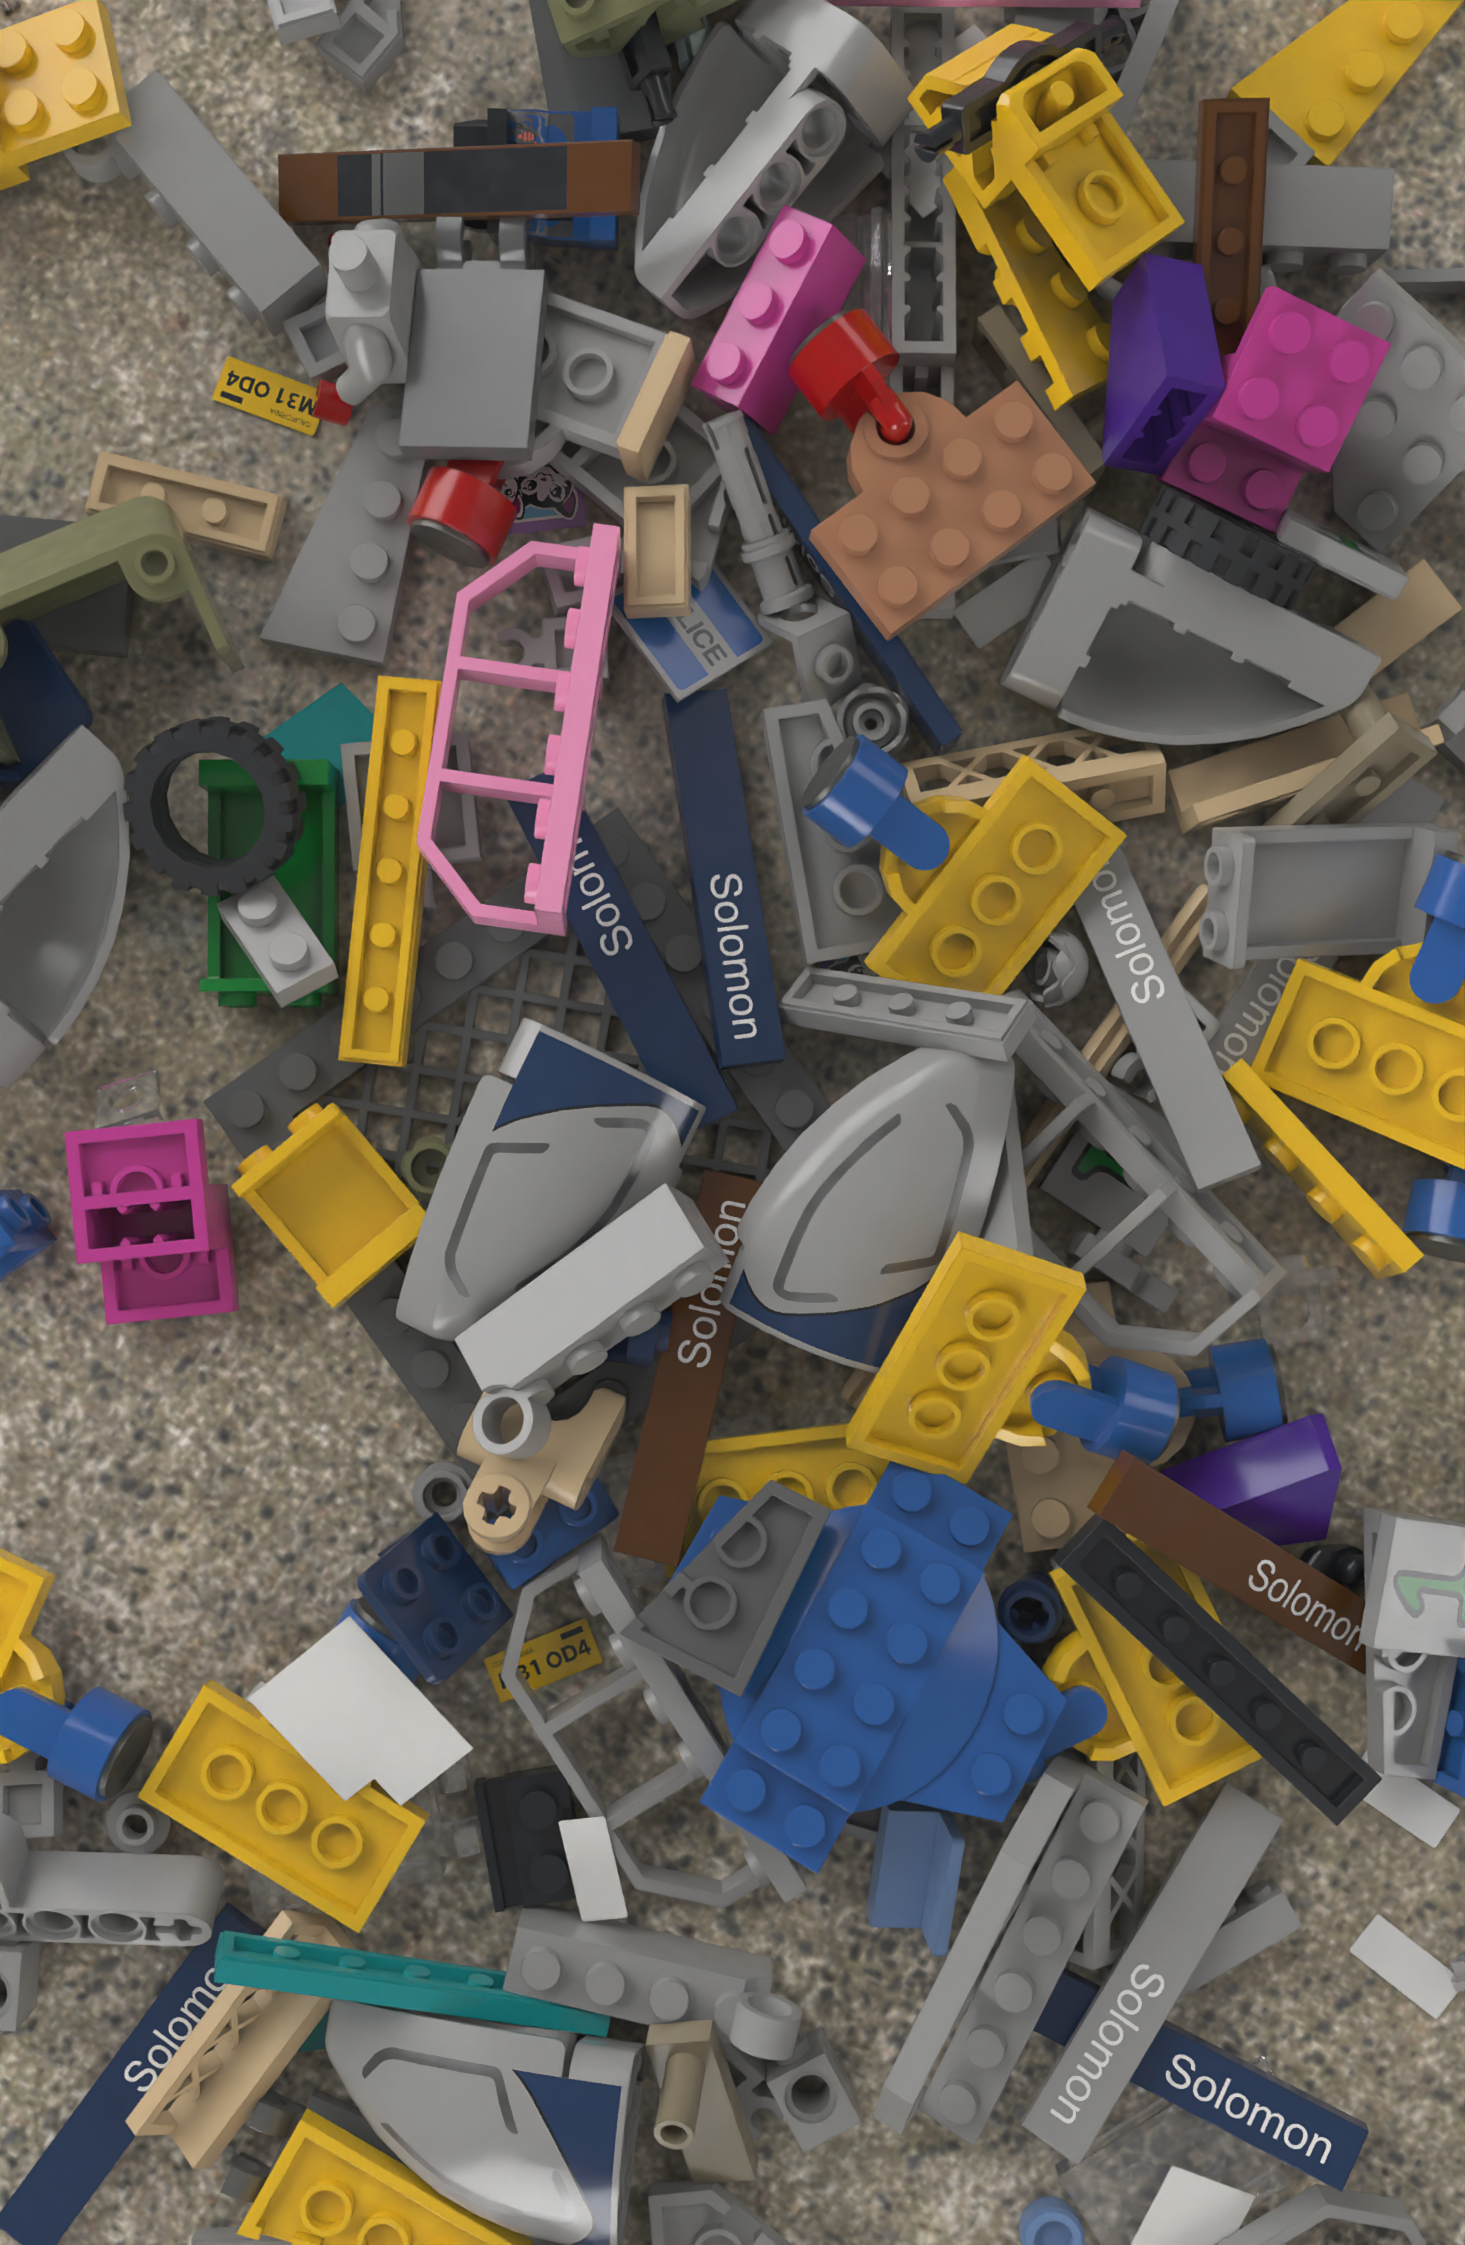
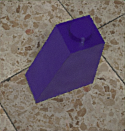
M1144 252L1113 299L1102 460L1103 465L1161 475L1224 392L1226 385L1202 265Z
M1322 1413L1303 1417L1164 1469L1162 1474L1271 1542L1281 1546L1326 1540L1342 1467Z

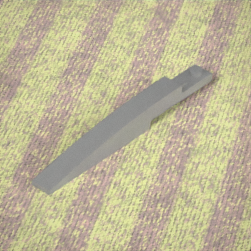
M891 6L890 54L914 88L927 73L955 57L954 7ZM903 121L890 137V181L888 179L887 339L899 353L900 358L896 367L888 376L886 384L895 393L926 392L948 400L954 406V363L956 358V207L942 180L954 165L945 152L936 159L934 175L940 176V187L936 189L934 204L938 208L922 218L909 203L911 188L904 186V176L909 175L911 159L904 153V150L909 146L911 133H920L928 128L926 125H904ZM955 593L919 619H953Z

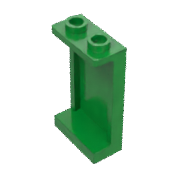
M233 759L199 760V786L208 792V855L219 859L237 858L250 851L261 836L265 821L262 794L251 774ZM285 759L287 763L294 762L301 776L296 782L299 792L305 791L307 809L301 812V822H305V828L302 838L295 842L293 847L295 852L292 857L272 875L275 876L335 963L339 977V770L328 759ZM224 892L219 896H208L207 978L199 979V992L218 997V1007L255 1008L257 1007V996L273 995L221 918L217 903L235 894ZM339 978L284 1007H321V996H339Z

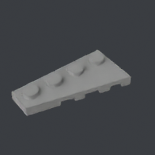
M371 405L260 634L259 639L264 644L387 669L414 535L410 530L407 518L427 477L430 459L404 458L399 448L402 410Z
M827 699L763 709L760 712L803 964L870 953L903 911L887 893L879 870L881 843L868 834L855 846L846 848L802 814L803 806L801 805V800L808 784L827 757L844 741Z
M1363 1506L1365 1602L1381 1513L1465 1524V1521ZM1366 1645L1368 1764L1375 1771L1386 1776L1436 1780L1458 1657L1376 1649Z

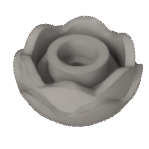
M864 683L857 686L847 695L840 698L833 709L834 718L844 740L850 736L856 737L863 734L893 757L905 746L909 738L910 723L906 702L899 694L891 692L875 683ZM873 720L877 727L874 730H868L865 727V722Z
M1055 927L1024 966V973L1032 985L1028 995L1035 1001L1045 1002L1044 1007H1057L1068 1003L1085 986L1089 968L1088 954L1076 936L1065 929Z

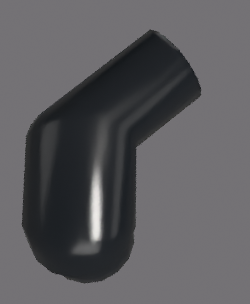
M1347 1543L1314 1545L1307 1548L1299 1557L1300 1560L1339 1584H1348L1352 1589L1365 1586L1364 1555L1355 1546Z

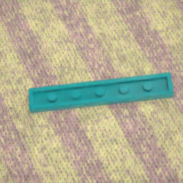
M225 1930L220 1932L215 1951L214 1982L571 2031L603 2037L607 2036L611 2016L502 1991L507 1971Z

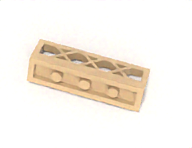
M1408 692L1380 701L1386 712L1390 711L1427 735L1435 748L1445 742L1439 724L1420 730ZM1341 715L1167 771L1166 787L1182 835L1292 799L1355 742Z
M1081 728L912 760L900 764L908 770L903 791L906 800L910 803L934 795L962 796L983 807L1006 777L992 778L983 773L987 769L998 767L1011 770L1024 754L1110 822H1116L1165 812L1166 761L1158 743L1136 741L1140 751L1117 754L1107 749L1110 746L1135 741ZM1061 755L1076 759L1074 763L1062 766H1055L1045 762L1048 758ZM935 779L951 782L946 788L920 792L918 786L919 782Z
M282 1910L263 1935L290 1940L293 1935H298L294 1941L358 1950L333 1917L328 1914ZM227 1984L125 2122L135 2136L171 2135L193 2169L211 2168L255 2109L259 2100L264 2097L328 2011L332 1999ZM256 1991L252 1998L243 2003L247 1996ZM216 2045L213 2050L205 2054L209 2048ZM177 2097L169 2110H163L168 2102Z

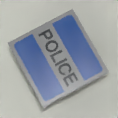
M715 563L708 585L702 591L691 584V616L627 619L624 612V585L615 591L612 610L613 617L677 703L727 674L774 643Z

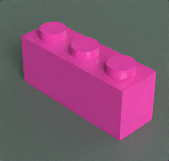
M784 204L690 385L727 414L741 409L743 417L747 416L748 419H752L758 429L774 436L798 391V387L788 375L790 360L794 352L815 329L840 312L867 259L833 224Z

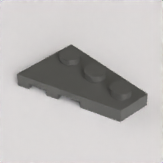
M770 1480L717 1533L714 1539L683 1571H680L640 1615L636 1616L619 1634L742 1697L831 1514V1509Z

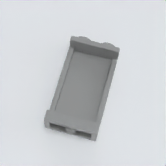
M1425 821L1213 827L1212 845L1208 849L1204 861V871L1208 882L1207 907L1199 924V937L1203 946V956L1229 969H1241L1245 967L1246 960L1387 954L1400 946L1424 942L1435 916L1415 908L1414 905L1437 853L1444 855L1446 849L1457 853L1459 831Z

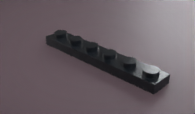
M1094 1514L1054 1555L1053 1559L1060 1568L1336 1826L1383 1779L1118 1527Z

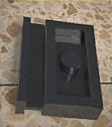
M550 1765L505 1773L502 1777L486 1779V1777L476 1778L473 1787L495 1913L503 1912L505 1908L523 1905V1908L576 1899L559 1827L560 1821L576 1819L571 1787L558 1766Z

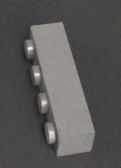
M1274 1879L1268 1882L1260 1881L1253 1884L1247 1889L1244 1896L1235 1901L1177 2000L1303 1927L1285 1894Z

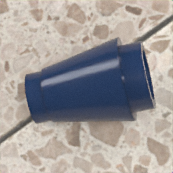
M1031 1571L1025 1573L1020 1579L1004 1590L998 1602L997 1612L1000 1624L1012 1638L1023 1643L1034 1644L1048 1640L1055 1635L1063 1620V1607L1054 1584L1042 1572ZM1028 1597L1035 1598V1599L1039 1600L1040 1602H1032V1601L1028 1600L1027 1598H1028Z

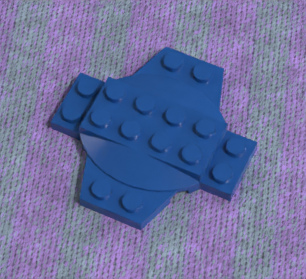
M892 1461L887 1465L865 1505L850 1506L831 1511L743 1696L739 1697L714 1684L721 1692L722 1707L733 1742L700 1799V1803L816 1874L819 1873L850 1814L883 1807L898 1800L1004 1823L1068 1701L998 1623L991 1592L983 1575L985 1572L983 1569L1011 1520L1013 1513L945 1474H930ZM718 1496L671 1580L696 1558L714 1539L717 1533L749 1501Z

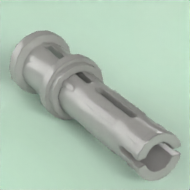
M742 410L730 412L702 425L703 430L706 433L710 447H712L719 472L745 541L741 545L742 551L740 555L743 563L751 564L763 597L759 604L761 613L763 615L773 614L807 601L815 595L812 584L805 583L792 548L797 542L794 533L790 532L788 527L782 528L757 454L753 449Z

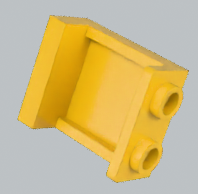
M315 1103L299 1114L288 1125L287 1128L293 1135L274 1151L268 1145H264L248 1156L237 1167L236 1170L242 1177L231 1188L239 1197L244 1198L315 1281L318 1285L315 1287L316 1290L332 1308H336L344 1304L416 1243L427 1209L338 1105L331 1103L323 1109L318 1103Z

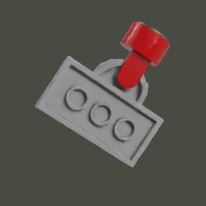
M548 291L532 461L449 460L446 467H432L407 518L412 534L431 550L459 564L473 568H485L486 566L494 565L517 516L516 507L507 497L500 493V489L503 487L506 479L533 474L551 462L567 440L621 460L616 444L617 439L663 339L668 333Z

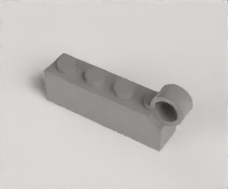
M156 69L126 93L132 126L111 133L108 146L96 155L87 156L79 154V145L63 150V153L75 171L84 179L92 182H108L117 178L122 173L131 181L139 175L151 189L144 196L164 224L171 229L179 223L192 238L185 246L205 273L211 277L219 271L232 286L225 294L241 316L250 325L257 319H260L275 337L284 330L283 321L307 311L327 294V277L319 261L159 70Z
M1143 159L1185 221L1171 236L1146 253L1173 259L1192 260L1196 161ZM1267 163L1262 262H1264V265L1269 264L1272 272L1275 273L1295 272L1301 270L1303 264L1327 265V272L1335 275H1353L1365 272L1367 266L1373 264L1389 250L1395 168ZM1110 277L1094 289L1101 297L1113 302L1123 283Z
M664 1183L454 1338L481 1391L487 1392L479 1401L473 1415V1432L477 1442L483 1449L493 1454L517 1460L526 1459L538 1453L547 1442L550 1434L551 1417L546 1404L554 1397L555 1388L573 1375L585 1374L601 1365L607 1358L608 1354L606 1351L625 1337L636 1336L652 1328L660 1320L661 1311L681 1297H690L703 1291L713 1282L715 1278L714 1273L730 1262L690 1197ZM519 1403L524 1414L523 1427L514 1440L505 1443L500 1431L501 1420L510 1407Z
M546 1904L522 1908L502 1990L646 2025L713 2019L720 2042L733 2044L747 2054L767 2060H786L793 2056L803 2015L802 2010L795 2003L770 1993L773 1982L771 1957L610 1919L583 1922L580 1912Z

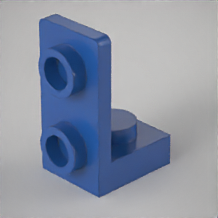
M21 1189L0 1190V1282L57 1241L47 1227L52 1220L44 1205L33 1194L28 1192L23 1194Z
M596 1477L584 1502L577 1511L549 1498L530 1538L522 1548L511 1554L499 1556L484 1553L505 1586L514 1590L616 1520L619 1516V1511ZM511 1512L504 1515V1517L511 1519ZM492 1518L488 1522L494 1525L497 1519Z

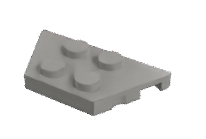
M682 404L647 482L626 475L622 460L567 440L555 458L548 464L623 527L624 487L688 484L691 493V584L702 591L708 585L731 507L716 458L702 427L705 422Z

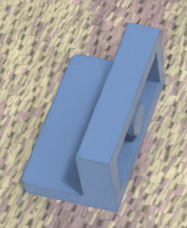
M902 1800L881 1808L866 1906V1915L871 1927L921 1928L932 1956H947L965 1846L963 1834L951 1811Z

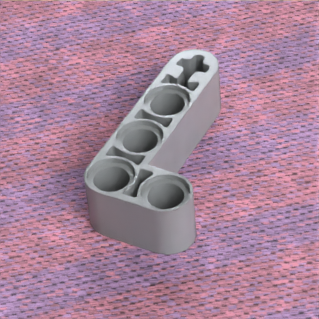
M0 1813V1940L197 1946L211 1938L225 1878V1871L217 1862L206 1857L194 1855L29 1850L20 1824L12 1817Z

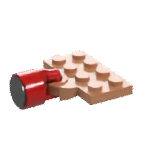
M849 308L829 318L801 343L790 360L788 375L823 421H831L840 417L853 434L846 457L848 482L857 497L811 530L809 540L888 642L1091 493L1096 482L1018 380L967 417L948 400L929 393H895L891 387H888L885 380L896 367L900 358L899 353L865 309Z

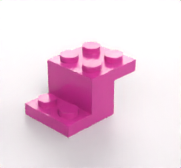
M1275 286L1267 287L1236 353L1220 355L1226 389L1161 475L1157 476L1156 480L1257 528L1274 533L1303 472L1329 473L1391 343Z
M203 1119L64 1132L77 1264L100 1262L106 1325L240 1310L228 1184H209Z

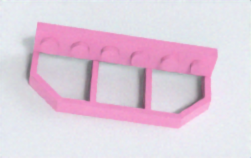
M594 523L590 547L580 545L572 547L530 541L457 592L416 843L422 855L475 924L566 936V913L581 815L582 811H585L586 805L585 788L598 703L602 699V676L617 578H620L622 567L619 526ZM536 567L574 572V586L584 587L581 608H569L566 619L564 648L574 649L571 672L465 657L473 611ZM461 680L555 693L554 710L564 712L561 736L550 734L546 748L544 773L555 776L553 784L447 769ZM443 791L538 804L534 836L536 839L545 840L541 864H529L524 895L525 903L535 904L534 911L480 904L435 845V837Z

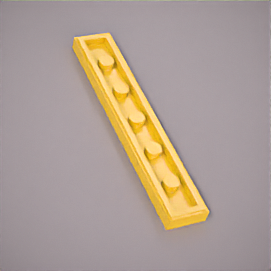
M378 675L339 1046V1061L407 1067L428 861L420 852L416 841L442 681Z

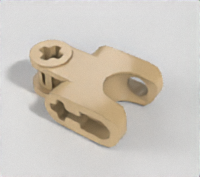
M607 1388L594 1390L588 1403L578 1414L567 1420H551L550 1434L543 1448L535 1455L521 1460L490 1453L480 1446L473 1432L474 1409L459 1440L457 1455L480 1466L463 1501L464 1517L468 1524L469 1534L475 1545L486 1553L498 1556L511 1554L522 1548L530 1538L549 1498L577 1511L589 1493L624 1423L626 1397ZM483 1392L480 1400L487 1394V1392ZM519 1403L510 1407L501 1420L500 1431L505 1443L514 1440L523 1427L524 1414ZM503 1504L509 1505L511 1519L500 1516L494 1525L489 1524L486 1514L487 1510L498 1513Z

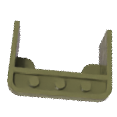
M140 496L0 553V669L8 655V640L3 629L13 620L29 621L127 580L136 594L147 601L155 603L170 602L191 593L216 651L233 673L245 667L178 517L168 504L158 498ZM0 717V762L11 767L21 763Z

